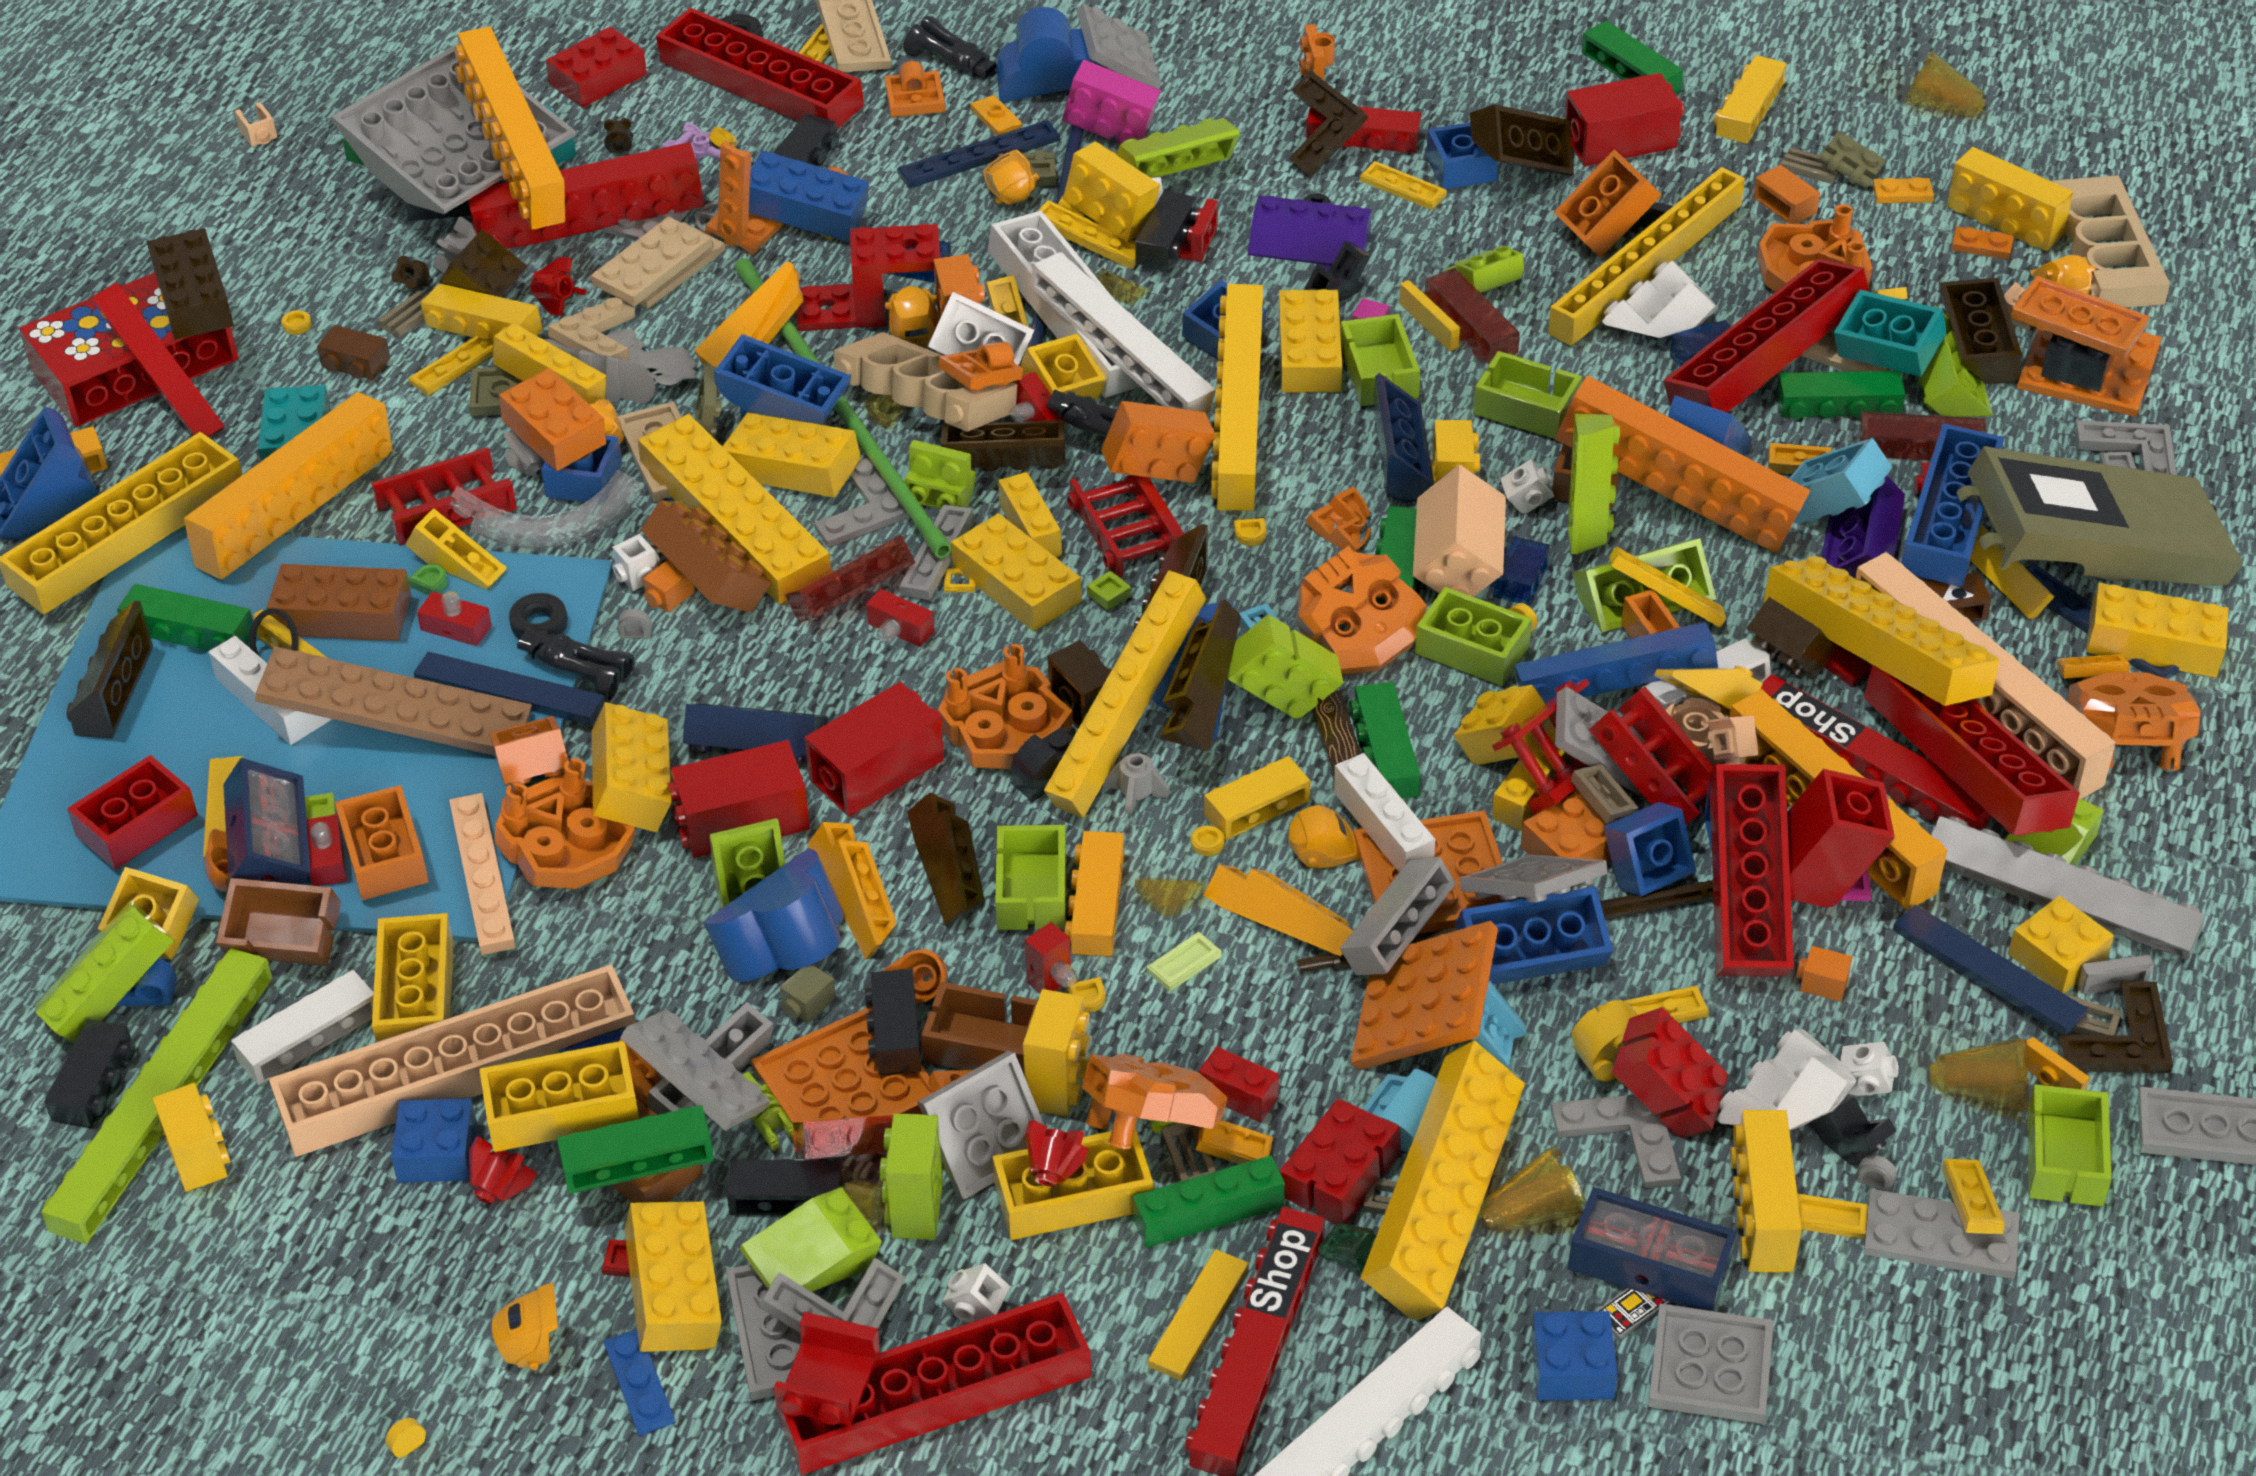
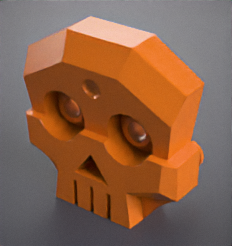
M1847 204L1837 205L1834 210V220L1810 221L1809 224L1771 223L1759 243L1757 255L1764 284L1776 292L1820 258L1863 267L1869 287L1873 267L1861 232L1850 227L1854 212L1853 208Z
M1349 546L1303 578L1298 589V611L1295 624L1306 637L1314 642H1319L1322 647L1338 656L1342 675L1379 671L1411 649L1416 639V626L1425 615L1427 605L1417 592L1399 578L1400 569L1386 554H1362L1352 551ZM1347 586L1349 593L1341 590ZM1381 597L1385 599L1386 604H1378L1375 599ZM1345 624L1349 630L1346 632L1341 631L1338 625Z
M1010 644L1011 655L1009 647L1006 646L1003 651L1005 661H1001L968 676L966 671L961 668H953V679L951 670L946 673V691L938 708V712L943 720L941 728L951 744L961 747L968 763L972 767L1011 770L1016 753L1031 736L1036 734L1040 739H1043L1060 727L1068 732L1073 725V710L1051 692V683L1038 667L1024 666L1025 650L1021 645Z
M2106 672L2069 685L2067 702L2077 711L2084 714L2100 730L2107 733L2116 742L2115 745L2162 746L2158 766L2170 771V764L2173 762V771L2180 769L2182 746L2188 739L2198 735L2201 714L2196 700L2187 692V685L2150 673ZM2113 751V755H2112V759H2111V763H2110L2109 769L2112 768L2113 765H2114V762H2113V759H2114V751Z
M571 758V764L568 760L565 761L564 775H556L528 788L522 783L514 782L513 792L510 784L506 787V797L502 798L501 812L495 824V844L508 861L519 865L524 877L533 886L567 889L580 888L616 872L634 843L635 827L593 816L592 781L584 780L586 765L581 759Z
M1090 1054L1082 1088L1092 1096L1086 1124L1099 1129H1108L1113 1109V1112L1116 1114L1108 1144L1121 1149L1132 1148L1137 1118L1161 1122L1172 1121L1214 1129L1222 1122L1228 1098L1196 1071L1164 1062L1144 1063V1059L1141 1056L1118 1054L1113 1057Z

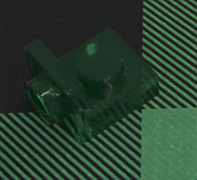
M1336 1223L1318 1250L1325 1260L1352 1264L1358 1277H1361L1376 1236L1371 1228Z

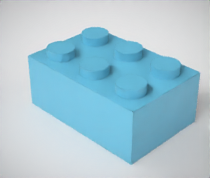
M1873 438L1804 460L1789 479L1811 491L1794 523L1800 524L1806 521L1813 523L1828 514L1835 516L1853 506L1856 509L1863 507L1871 500L1870 495L1875 489L1884 484L1885 476L1892 469L1891 464Z

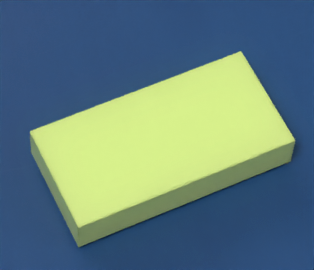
M1197 932L1148 965L1147 973L1171 992L1221 958L1222 951L1200 932Z

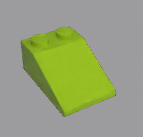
M2078 798L2070 828L2058 829L2052 832L2028 833L2024 836H2016L2009 833L2005 840L2014 843V841L2027 843L2033 847V851L2047 855V853L2057 854L2067 861L2066 863L2075 866L2098 835L2104 809Z
M777 818L710 834L713 877L721 909L786 864Z
M841 1187L811 1198L741 1244L740 1250L768 1289L780 1272L813 1292L867 1270L870 1263L876 1257L882 1241Z

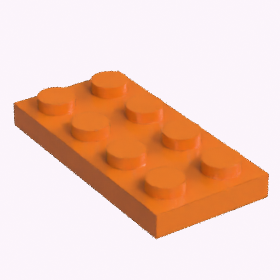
M2036 276L2012 308L2010 318L2095 348L2109 355L2125 359L2148 326L2150 316Z

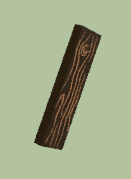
M1341 690L1334 691L1324 700L1317 698L1318 705L1311 709L1333 781L1335 779L1336 764L1361 754Z

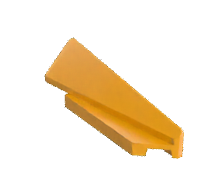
M786 261L695 349V354L703 365L716 366L717 368L741 334L767 344L773 340L803 302V293L799 288L801 276L791 262Z
M822 822L807 845L809 849L817 852L842 906L844 918L864 958H871L896 925L894 913L868 842L855 841L852 824Z
M1219 864L1204 893L1205 897L1228 911L1338 956L1343 955L1340 947L1354 931L1348 927L1349 922L1266 870L1251 868L1247 875L1235 866Z

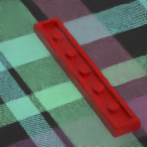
M116 282L92 296L91 302L190 434L194 436L202 432L210 438L222 431L225 425L119 284Z

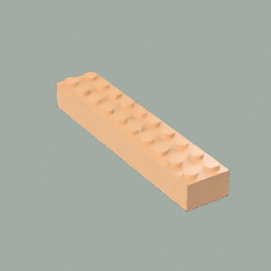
M1887 552L1857 567L1856 579L1858 581H1865L1878 592L1891 595L1896 602L1916 609L1917 613L1925 618L1938 621L1940 626L1949 631L1960 633L1963 635V639L1974 645L1985 647L1988 650L1987 652L2000 659L1992 695L1974 700L2079 791L2080 799L2105 785L2116 744L2107 733L2100 730L2084 714L2077 711L2060 694L2053 691L2037 675L2018 662L2013 655L2006 652L1990 636L1982 632L1967 617L1959 613L1944 598H1941L1929 588L1924 581L1917 578L1901 562L1894 559Z
M611 964L271 1077L269 1082L294 1156L298 1157L395 1124L398 1105L401 1100L466 1099L483 1094L480 1068L618 1042L626 1027L636 1023L635 1015Z

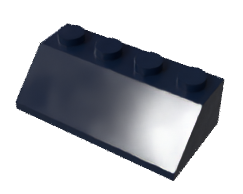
M1378 373L1375 376L1374 415L1379 441L1378 448L1382 461L1381 468L1385 480L1384 488L1390 497L1397 498L1403 503H1411L1434 485L1421 403L1381 373Z
M703 703L686 704L682 743L692 744V751L712 752V746L724 747V754H731L789 740L796 761L807 762L805 736L826 725L828 716Z

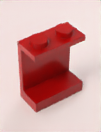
M804 1312L799 1323L802 1342L786 1382L776 1381L774 1385L776 1407L778 1410H783L792 1416L804 1415L820 1419L831 1425L839 1423L851 1426L880 1352L878 1328Z

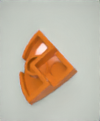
M1354 486L1335 495L1328 505L1309 514L1305 521L1325 540L1341 549L1349 546L1355 552L1363 547L1371 533V528L1369 527L1364 539L1359 543L1360 532L1365 526L1366 520L1370 517V512L1363 497Z

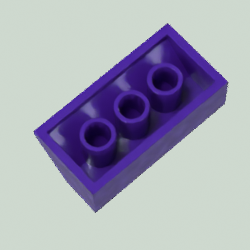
M1259 195L1253 212L1248 255L1332 266L1344 241L1353 242L1366 252L1371 234L1372 209Z
M1887 475L1884 478V484L1874 490L1870 495L1871 500L1866 505L1857 509L1854 506L1847 508L1835 516L1829 514L1821 557L1826 559V563L1831 566L1846 570L1849 576L1855 579L1857 567L1885 552L1893 558L1895 557L1905 494Z

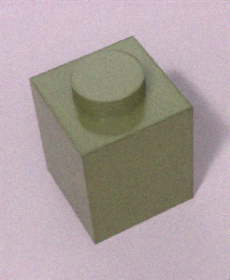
M813 964L800 968L780 986L781 1007L784 1013L791 1019L798 1017L808 1024L836 999L834 978Z

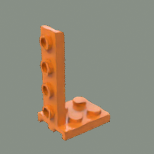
M724 141L720 146L718 213L705 225V233L709 236L714 233L724 238L725 244L733 248L737 245L747 250L748 254L753 255L784 223L749 213L751 153L741 151L733 147L731 143Z

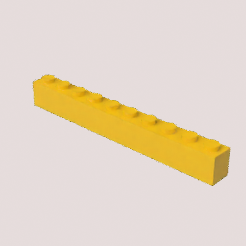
M1723 167L1719 168L1550 307L1548 334L1573 346L1602 322L1606 317L1604 314L1605 310L1614 301L1618 303L1622 300L1627 301L1631 297L1628 294L1629 291L1638 282L1642 281L1645 283L1647 280L1651 281L1655 278L1653 272L1663 262L1669 264L1671 261L1678 259L1742 205L1745 178Z

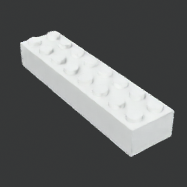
M1042 211L991 224L988 245L989 254L1007 276H1015L1018 290L1057 339L1079 334L1106 378L1101 391L1103 397L1106 398L1141 387L1030 287L1033 264L1061 252L1109 294Z

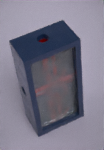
M240 758L223 784L229 882L230 878L303 885L311 873L303 775Z
M1593 1187L1571 1240L1567 1269L1686 1307L1714 1311L1732 1261L1737 1231Z

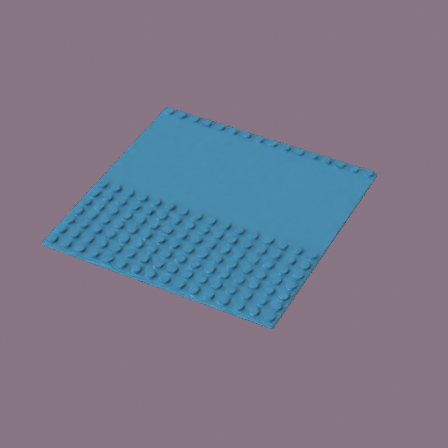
M181 527L107 574L101 583L0 809V901L106 910L124 868L128 867L189 886L200 899L192 918L221 920L227 892L217 890L211 884L206 875L203 859L209 760L243 756L247 760L303 775L305 797L333 792L335 802L398 785L402 786L423 854L429 883L362 900L342 834L347 881L321 886L331 887L341 900L336 930L377 934L378 918L448 913L454 940L479 942L449 799L478 793L483 794L507 904L519 865L508 861L495 844V824L501 812L502 798L506 797V787L509 784H504L494 755L332 719L290 745L215 679L208 650L191 648L151 638L153 643L152 652L113 739L76 736L71 722L67 720L66 715L68 704L73 702L77 694L78 683L80 679L84 678L88 670L89 659L91 656H94L98 648L100 635L105 633L110 620L118 615V606L134 584L249 608L253 619V614L259 610H267L266 607L281 564L406 569L409 579L420 567L428 565V563L411 551L405 544L399 546V544L282 535L230 575L220 580L194 567L186 528ZM487 551L507 567L506 571L488 590L446 573L448 582L440 594L489 607L492 626L477 647L421 631L417 611L429 595L410 588L412 598L399 641L320 637L300 638L329 659L413 678L414 671L429 651L575 688L578 676L550 669L537 660L530 659L527 652L517 649L519 638L514 635L510 626V609L517 600L530 594L547 593L554 595L564 603L567 610L568 621L563 634L575 641L588 645L612 571V563L609 560ZM535 613L527 617L526 621L537 624L547 621L551 616L547 613ZM256 634V647L259 657L268 663L273 649L261 641ZM531 710L528 722L552 715ZM554 716L560 731H562L565 719ZM151 755L190 787L198 816L114 870L75 835L67 808ZM544 774L530 777L531 781L524 785L528 788L546 780L547 777H544ZM310 874L303 885L313 886Z

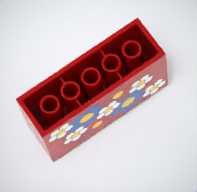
M155 272L120 286L189 379L239 359L231 327L174 340ZM91 298L18 327L31 371L74 428L159 393L91 302Z

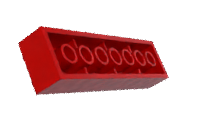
M691 7L656 35L660 62L798 122L807 113L836 121V128L839 129L864 106L861 79Z
M691 142L560 170L565 186V222L532 230L527 219H522L520 215L518 199H513L511 196L509 181L494 184L468 199L476 233L478 234L482 229L506 249L601 230L604 227L618 225V220L627 218L630 221H640L655 218L658 215H665L670 210L678 213L705 207L698 165Z
M1820 258L1815 260L1663 380L1670 407L1675 395L1726 413L1741 404L1749 395L1761 388L1764 383L1781 372L1794 359L1800 357L1804 351L1820 341L1834 327H1837L1859 290L1869 292L1864 268Z
M1872 664L1864 699L1878 713L1883 715L1895 729L1907 737L1914 746L1918 747L1930 758L1931 762L1936 764L1951 780L1955 781L1966 791L1968 796L1978 802L1989 815L2001 823L2009 833L2016 836H2024L2028 833L2052 832L2058 829L2070 828L2080 792L1974 699L1944 706Z
M1062 1292L879 1353L851 1426L839 1423L831 1425L813 1417L804 1415L792 1416L783 1410H778L777 1407L776 1410L800 1475H804L1091 1378V1351Z

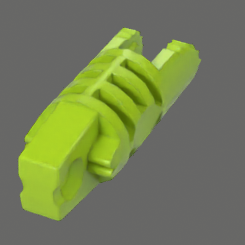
M749 1071L742 1074L748 1081L755 1083L761 1089V1092L771 1100L765 1111L751 1117L772 1151L780 1148L778 1137L772 1131L781 1126L792 1141L797 1139L796 1128L766 1083L759 1086Z

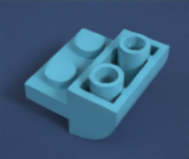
M1489 980L1479 1036L1472 1040H1475L1505 1067H1508L1513 1041L1515 1038L1526 1036V1026Z
M1413 1069L1408 1077L1387 1074L1363 1108L1365 1111L1400 1126L1401 1151L1409 1152L1436 1078L1419 1069Z

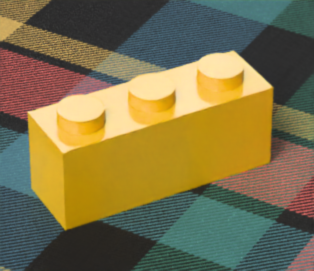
M1025 472L998 480L999 505L1008 521L1053 556H1061V529L1029 474Z
M1287 756L1205 794L1204 815L1214 827L1223 832L1224 839L1227 840L1309 802L1311 780Z

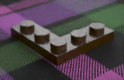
M1311 70L1292 89V92L1297 98L1323 117L1325 121L1288 158L1296 168L1309 178L1368 119L1363 110Z
M2121 981L2119 995L2127 1036L2060 1034L2058 1049L2060 1056L2082 1072L2171 1073L2173 1067L2157 982Z

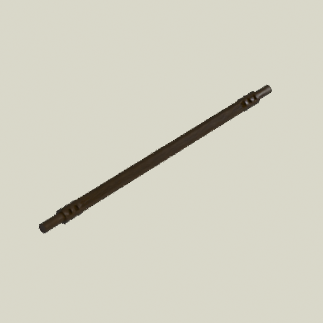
M1713 880L1656 890L1642 897L1634 894L1601 900L1605 920L1711 901L1714 900ZM1455 927L1417 934L1410 944L1454 932L1457 929ZM1331 952L1325 955L1296 960L1299 973L1331 967L1333 970L1351 967L1344 955L1338 956Z

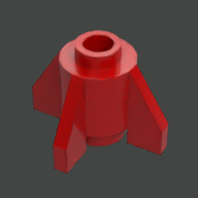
M559 257L542 270L535 272L531 278L530 287L533 296L537 298L550 314L563 316L565 305L563 300L572 294L586 295V290L574 287L572 278L566 274L571 271L572 258Z
M1029 1120L1025 1132L1030 1161L1029 1172L1035 1176L1037 1183L1048 1187H1055L1057 1183L1065 1182L1085 1163L1089 1148L1081 1145L1084 1132L1080 1130L1064 1132L1058 1129H1047V1126L1035 1120Z
M476 1136L469 1149L470 1187L475 1190L472 1194L475 1198L492 1205L494 1200L503 1202L531 1186L537 1172L521 1164L524 1159L522 1155L517 1153L510 1154L504 1150L498 1152L493 1150L491 1152L492 1144Z

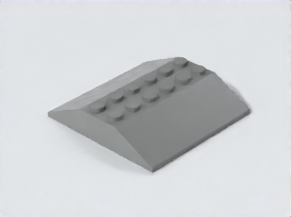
M454 46L331 116L332 122L374 176L405 202L442 214L447 213L503 179L500 161L494 159L491 151L490 140L486 141L484 138L482 122L476 121L473 103H468L464 92V84H459L455 67L459 66V63L455 56ZM520 87L550 150L576 135L574 129Z

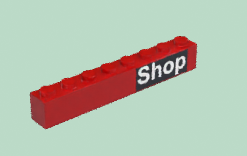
M1772 674L1762 682L1761 689L1771 698L1776 699L1794 718L1799 719L1816 737L1821 738L1830 749L1844 758L1859 774L1867 779L1883 782L1886 794L1895 803L1909 806L1918 811L1920 816L1926 820L1937 822L1940 816L1947 819L1949 817H1956L1967 822L1968 827L1979 831L1993 818L1933 762Z
M1282 1207L1278 1220H1271L1266 1240L1269 1243L1266 1249L1260 1248L1257 1255L1255 1270L1258 1271L1256 1277H1249L1245 1287L1244 1299H1246L1244 1308L1238 1307L1232 1323V1329H1235L1232 1338L1226 1337L1221 1350L1222 1365L1220 1368L1214 1367L1209 1381V1390L1212 1391L1208 1399L1202 1398L1197 1412V1421L1200 1422L1196 1430L1191 1429L1186 1439L1185 1452L1190 1455V1467L1220 1476H1236L1325 1235L1324 1217Z

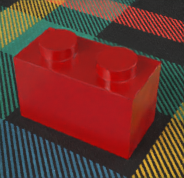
M1216 1046L1199 1069V1073L1228 1097L1225 1107L1262 1123L1279 1098V1073Z

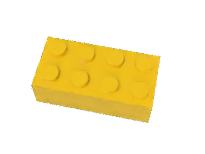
M1972 147L1954 165L1947 207L1952 208L1957 213H1963L1972 217L1981 224L1992 226L2004 234L2014 235V237L2027 242L2032 247L2048 251L2065 234L2074 191Z
M1279 290L1281 391L1341 392L1342 353L1338 290Z
M748 412L722 446L762 485L829 497H836L854 471L858 461L861 460L854 430Z
M999 513L951 541L952 567L962 571V575L968 580L970 577L980 590L1033 632L1082 602L1081 577Z
M2098 583L2090 610L2086 653L2097 655L2121 654L2127 661L2138 658L2143 659L2150 665L2163 668L2176 665L2179 667L2178 671L2217 678L2226 651L2229 608L2187 600L2181 597L2156 594L2150 591H2140L2118 585Z
M605 702L592 729L593 816L657 832L671 805V795L667 783L670 782L668 719L656 714H647L629 709L624 705Z
M448 913L378 918L372 1029L376 1043L451 1018L454 939Z
M624 1041L479 1069L487 1123L494 1152L554 1141L558 1137L574 1132H584L610 1124H619L639 1119Z
M1742 1110L1740 1124H1734L1733 1129L1735 1147H1730L1729 1153L1730 1168L1737 1169L1738 1175L1733 1177V1197L1740 1199L1741 1206L1736 1208V1225L1738 1229L1744 1230V1236L1740 1237L1739 1242L1740 1258L1747 1259L1748 1272H1794L1802 1227L1787 1110Z
M1136 1127L1131 1149H1121L1108 1144L1112 1131L1083 1137L1081 1145L1089 1148L1085 1163L1065 1182L1057 1183L1055 1187L1044 1186L1035 1181V1176L1029 1172L1028 1149L992 1156L994 1184L1010 1240L1132 1215L1133 1195L1154 1190L1153 1180Z
M704 1202L630 1203L624 1231L640 1352L703 1350L716 1347L722 1321Z

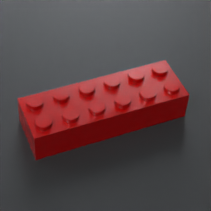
M1716 764L1709 775L1716 976L1786 977L1793 970L1794 963L1785 765Z

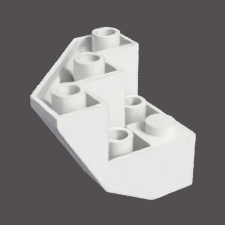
M1671 261L1669 264L1663 262L1653 272L1655 278L1652 281L1647 280L1645 283L1640 281L1629 291L1628 294L1631 297L1627 301L1622 300L1620 303L1614 301L1605 310L1604 314L1606 317L1602 322L1610 327L1664 339L1698 328L1718 307L1676 262Z
M1795 1029L1792 1033L1787 1031L1776 1046L1779 1050L1774 1059H1765L1764 1062L1758 1061L1753 1066L1747 1076L1751 1080L1747 1087L1735 1090L1734 1093L1729 1091L1719 1103V1110L1721 1112L1716 1120L1721 1124L1734 1125L1740 1124L1742 1110H1787L1789 1130L1797 1129L1832 1112L1845 1099L1856 1083V1080L1849 1069L1803 1029Z

